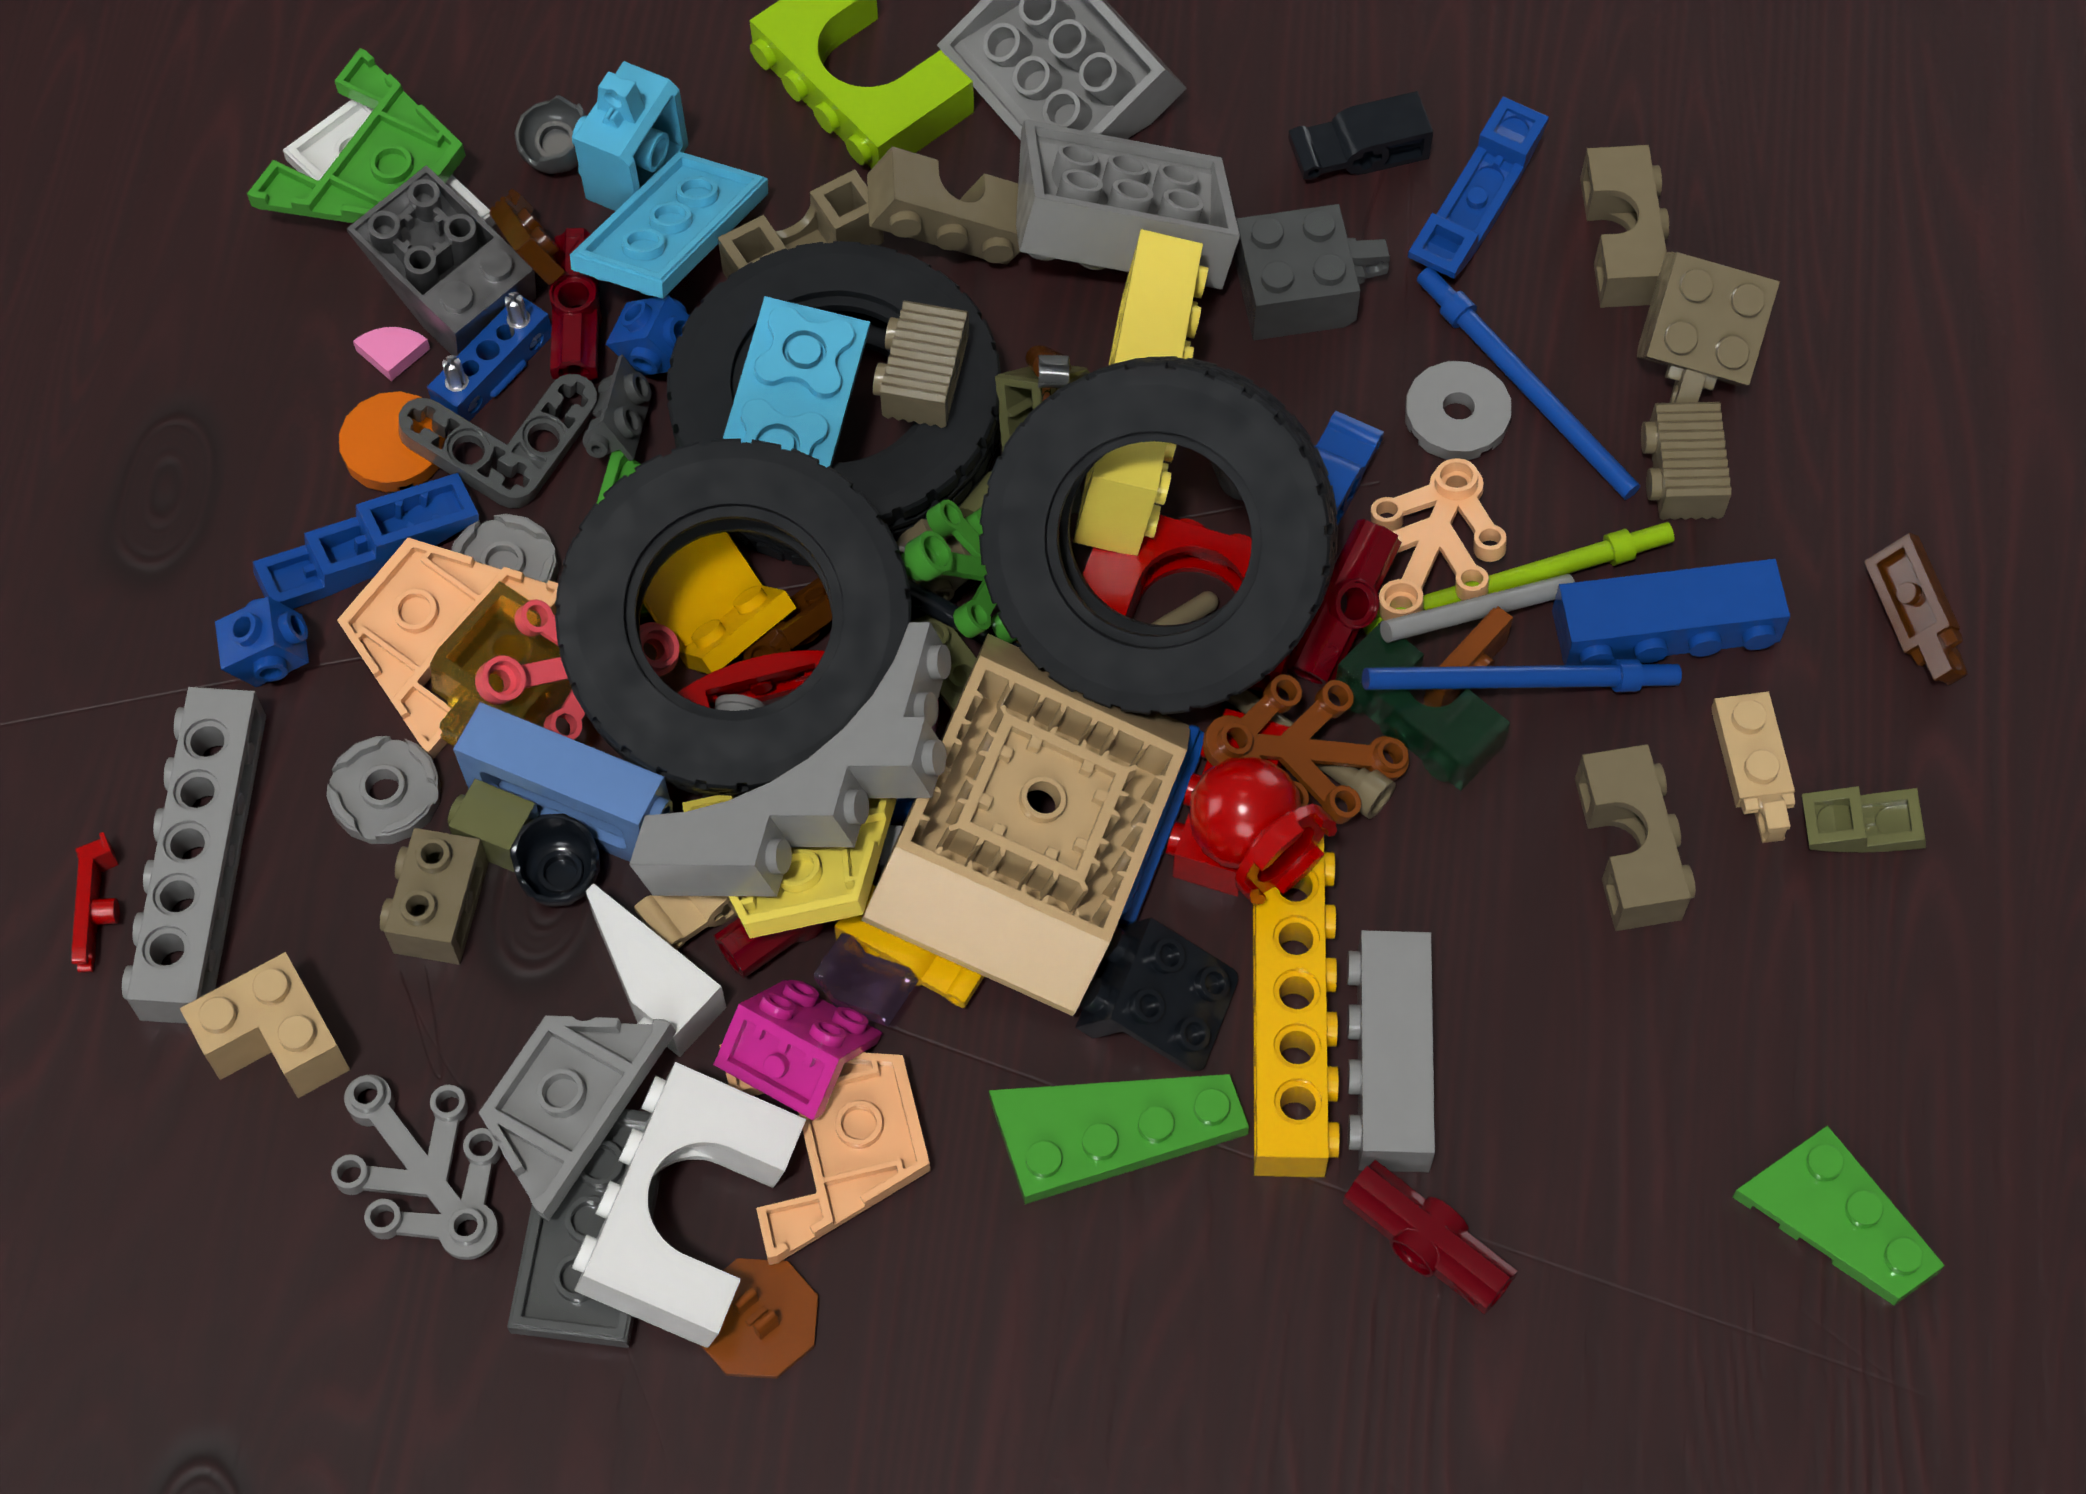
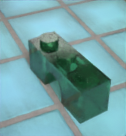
M1380 622L1338 664L1336 680L1346 683L1353 692L1354 700L1349 709L1355 713L1363 712L1379 725L1384 736L1400 740L1406 748L1418 756L1426 770L1433 777L1442 782L1449 781L1462 791L1504 747L1510 722L1469 689H1466L1454 702L1442 707H1430L1418 702L1409 690H1365L1362 685V672L1364 668L1422 667L1424 654L1406 639L1385 642L1380 633Z

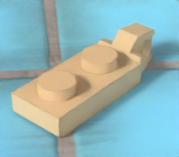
M1768 691L1715 698L1711 707L1735 806L1736 808L1741 807L1744 815L1755 814L1762 843L1785 840L1786 831L1790 829L1787 809L1794 808L1795 789L1770 693Z

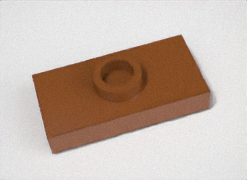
M1499 606L1496 609L1493 608L1439 667L1494 666L1495 660L1492 658L1507 643L1513 617ZM1426 689L1423 706L1439 717L1464 689Z

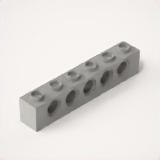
M188 687L185 706L178 707L176 710L174 735L178 741L175 756L169 757L165 763L164 786L167 790L164 808L157 809L154 818L153 832L157 842L154 860L146 862L143 873V887L147 894L144 912H138L133 923V943L137 946L133 965L126 966L122 978L123 998L128 1001L140 1021L188 1024L180 1008L216 988L266 720V714L255 691ZM223 746L218 753L212 756H202L211 747ZM205 796H213L212 800L205 806L192 807L198 799ZM195 847H204L196 857L182 859L188 850ZM194 899L187 909L180 912H171L179 901ZM175 951L184 952L177 962L171 965H161L163 959L168 954Z

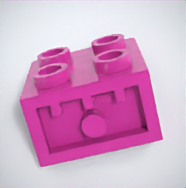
M783 980L738 1004L713 1065L811 1120H815L823 1115L844 1064L878 1044L882 1032L870 1026L867 1017L862 1013L848 1007H836L819 998V992L811 985L798 980Z

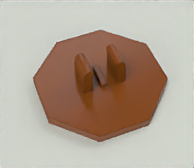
M737 1258L722 1271L740 1278V1283L719 1334L708 1348L701 1347L726 1376L778 1379L815 1348L819 1296L788 1261L769 1265L768 1260Z

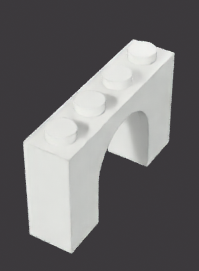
M675 1062L666 1080L655 1076L644 1099L641 1109L650 1112V1117L643 1132L632 1128L618 1161L627 1164L628 1168L621 1184L609 1181L595 1214L605 1218V1221L597 1238L586 1234L574 1260L572 1269L582 1272L574 1291L708 1348L719 1334L741 1279L677 1251L660 1236L652 1222L648 1208V1190L651 1179L659 1171L676 1162L705 1160L719 1164L774 1188L787 1168L806 1119Z

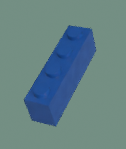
M1776 559L1559 584L1552 608L1564 665H1610L1614 659H1638L1641 663H1653L1669 655L1690 653L1696 657H1704L1715 654L1721 649L1745 647L1748 650H1761L1781 641L1790 619V612Z

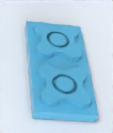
M678 151L570 254L571 270L595 277L600 281L611 282L648 296L663 299L718 244L717 237L730 232L768 195V178Z
M764 296L723 439L741 438V443H751L752 439L781 444V449L789 451L792 448L819 459L820 465L826 468L828 466L832 467L869 334L870 321Z

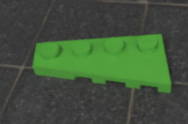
M1230 1074L989 1090V1099L1025 1204L1246 1136L1249 1131V1125Z

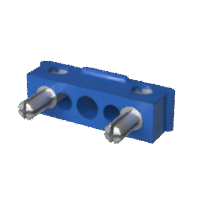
M511 292L508 294L509 297H505L506 307L457 356L449 355L446 357V360L443 359V371L427 386L430 399L437 401L469 422L492 398L497 397L526 367L527 362L551 338L552 325L548 313L518 292Z

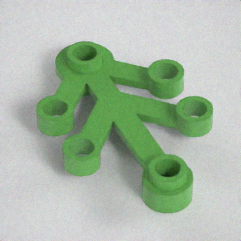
M948 499L942 500L930 508L926 514L928 525L932 531L923 532L905 546L901 558L904 561L906 574L915 581H932L942 574L982 581L972 600L955 609L953 614L954 623L960 633L968 638H974L989 629L992 624L995 635L999 639L1011 644L1017 638L1012 639L997 614L992 617V620L990 616L997 603L992 604L984 579L987 571L985 565H981L979 535L983 534L982 525L979 523L982 507L964 519L960 508L953 501ZM952 534L970 555L951 552L949 545L943 538Z

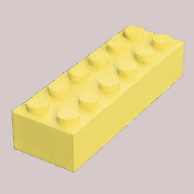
M1143 229L1140 230L1121 298L1108 365L1147 357L1177 356V358L1184 359L1193 358L1194 347H1190L1191 341H1187L1186 337L1194 339L1201 314V307L1198 306V302L1193 301V297L1202 298L1208 275V267L1199 265L1203 243ZM1155 441L1139 442L1117 448L1099 459L1086 475L1073 543L1138 556L1144 536L1150 538L1155 536L1161 506L1154 503L1165 504L1171 480V472H1168L1169 464L1163 463V461L1172 463L1177 444Z

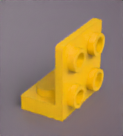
M727 532L697 539L673 554L653 577L643 600L644 606L655 622L669 628L676 635L680 647L679 656L686 667L706 674L725 667L796 609V606L785 590L761 584Z

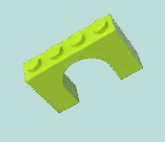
M779 0L749 20L752 36L750 51L756 62L763 69H771L780 77L788 94L795 101L803 100L813 110L820 126L828 133L834 131L845 142L852 158L860 165L867 164L872 169L892 146L916 153L974 113L973 81L941 50L897 80L880 86L861 87L850 85L838 80L823 66L824 62L834 49L878 20L877 0Z

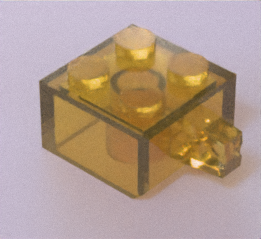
M500 581L438 648L430 663L432 691L447 700V706L451 708L440 722V729L442 731L440 736L441 739L455 747L479 702L542 727L545 719L559 708L572 690L569 680L524 688L518 697L502 705L491 704L479 695L475 685L476 673L484 663L496 656L505 655L512 657L521 665L561 657L559 647L541 634L529 637L517 629L515 613L518 608L529 600ZM528 609L527 619L529 623L540 627V615L536 611ZM490 674V686L495 691L502 692L504 689L503 680L496 674Z

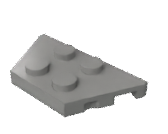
M545 1015L479 1111L482 1120L498 1143L505 1159L531 1199L530 1201L534 1208L545 1220L549 1221L676 1033L670 1022L664 1019H653L652 1024L621 1023L618 1018L594 1017L591 1020L580 1021L573 1016Z

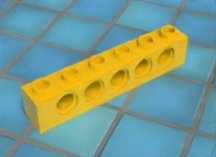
M1324 836L1317 845L1324 853L1323 857L1303 879L1292 887L1303 891L1308 896L1306 899L1290 901L1283 897L1276 887H1273L1263 893L1266 896L1264 904L1258 905L1253 903L1254 1176L1325 1177L1328 1159L1338 1158L1339 1122H1328V1102L1338 1101V1066H1327V1047L1337 1046L1338 1018L1337 1012H1327L1326 992L1335 993L1337 983L1336 958H1326V939H1335L1336 907L1335 905L1325 904V886H1334L1335 853L1324 852ZM1287 941H1298L1303 943L1308 948V951L1300 955H1293L1286 952L1281 945ZM1288 994H1298L1306 998L1309 1005L1302 1009H1293L1286 1006L1281 998ZM1289 1048H1299L1304 1050L1311 1059L1302 1064H1293L1284 1059L1281 1053ZM1289 1103H1300L1310 1110L1311 1115L1302 1120H1295L1286 1116L1281 1108Z

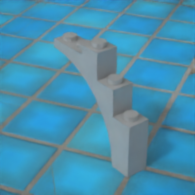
M909 622L895 660L874 694L850 722L811 757L770 783L731 800L687 812L645 815L629 865L653 896L777 897L783 875L788 872L791 865V847H855L861 824H864L868 818V798H932L938 775L944 772L946 766L944 743L938 739L932 727L938 718L937 701L943 679H946L950 674L951 655L948 647L943 645L931 622Z

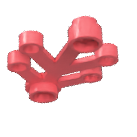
M534 599L518 608L515 613V625L522 634L529 637L541 634L558 646L555 615L547 603ZM528 609L534 610L540 615V627L529 623L527 619ZM648 622L640 625V640L643 653L654 672L659 677H662L672 671L678 662L680 652L679 641L674 632L662 624ZM644 643L654 646L657 652L656 660H651L647 657L643 649ZM501 655L490 659L478 669L475 676V685L479 695L485 701L495 705H502L518 697L524 688L568 680L561 657L521 665L514 658ZM490 674H496L501 677L504 683L502 692L495 691L490 686ZM573 690L570 691L561 709L551 713L545 719L543 728L561 734L556 728V720L558 717L564 718L570 725V733L563 736L574 740L582 731V718L585 712L577 701Z

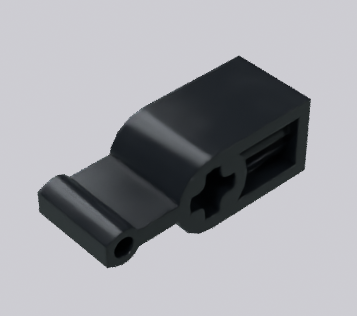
M1418 91L1346 108L1339 112L1331 122L1310 127L1297 126L1289 130L1288 139L1303 179H1314L1321 174L1345 168L1351 174L1360 175L1427 160L1430 156L1433 129Z

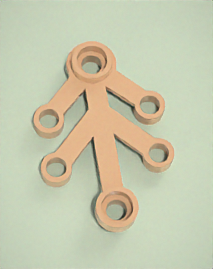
M1460 458L1446 460L1434 471L1429 485L1394 498L1382 497L1372 504L1371 522L1388 528L1397 534L1398 539L1402 542L1397 553L1416 546L1402 578L1389 581L1380 590L1379 613L1383 620L1423 611L1422 589L1439 551L1456 576L1455 592L1461 600L1488 594V573L1485 569L1475 564L1452 527L1453 520L1457 511H1459L1474 533L1473 550L1477 558L1486 562H1494L1500 560L1505 555L1506 533L1501 527L1494 525L1479 501L1483 494L1484 482L1481 474L1471 462ZM1434 506L1429 518L1402 527L1403 516ZM1384 513H1391V514H1393L1394 516H1393V517H1389V518H1384V517H1381L1380 515H1381V514H1384ZM1495 541L1497 544L1488 546L1483 544V542ZM1469 581L1478 582L1479 585L1472 587L1467 586L1464 583Z

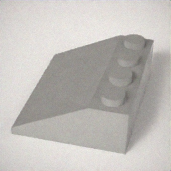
M980 0L937 44L940 50L973 81V87L1020 140L1024 119L1128 139L1151 125L1187 89L1107 0Z
M1024 119L1021 129L1016 214L1019 252L1028 253L1039 260L1049 261L1055 258L1077 262L1092 270L1109 268L1129 272L1139 233L1143 229L1203 243L1199 265L1208 267L1205 286L1223 289L1240 234L1221 157Z

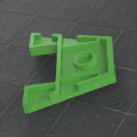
M359 48L335 79V84L339 94L373 109L365 122L320 180H315L273 160L249 190L247 196L251 206L257 209L354 223L426 165L446 183L466 154L463 144L422 104H416L403 91L402 85L390 73L387 75L376 65L372 55L366 50Z

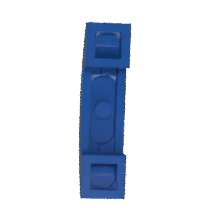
M1504 96L1502 97L1480 133L1478 147L1437 214L1432 212L1408 251V258L1453 279L1458 276L1481 246L1511 197L1549 121L1548 116Z

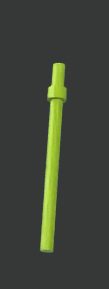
M1664 522L1631 533L1627 529H1622L1604 535L1601 542L1488 575V594L1574 573L1610 562L1612 566L1635 560L1637 553L1673 543L1675 537L1672 526L1669 522ZM1469 581L1464 583L1465 585L1472 587L1479 585V583L1475 581ZM1455 586L1423 595V610L1463 600L1456 595ZM1379 610L1373 622L1363 628L1366 635L1380 631V624L1384 620L1381 618Z

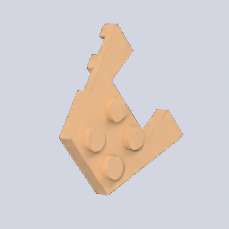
M407 538L337 621L423 750L434 759L464 724L465 720L459 712L424 688V685L494 603H498L515 616L516 611L530 600L538 599L547 603L555 615L557 610L555 602L558 583L550 580L545 583L525 577L523 572L514 569L492 567L474 561L471 556ZM528 609L527 619L529 623L540 627V615L536 611Z
M863 1052L844 1064L823 1115L815 1120H811L798 1112L800 1117L806 1119L802 1131L817 1192L756 1208L769 1265L781 1262L931 1171L903 1055ZM726 1072L728 1085L752 1096L765 1094Z

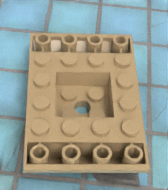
M987 634L941 738L946 749L945 770L941 775H938L932 798L914 799L861 921L1073 1016L1110 944L1186 755L1190 729L1189 725L1168 715H1161V712L1152 711L1150 715L1121 711V707L1112 705L1111 708L1087 700L1083 698V693L1077 690L1071 692L1048 677L1050 673L1043 667L1039 670L1019 647ZM1034 790L1048 793L1055 802V811L1051 813L1037 812L1028 803L1027 793Z

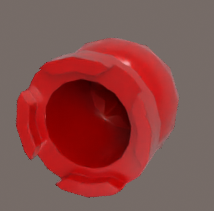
M1255 757L1227 758L1206 770L1191 793L1189 818L1192 836L1205 855L1221 866L1238 869L1234 878L1236 887L1254 904H1264L1266 896L1263 893L1271 888L1276 887L1284 894L1303 879L1324 855L1317 847L1324 834L1330 837L1335 836L1337 832L1336 821L1321 806L1312 803L1301 807L1300 791L1288 773L1268 760Z

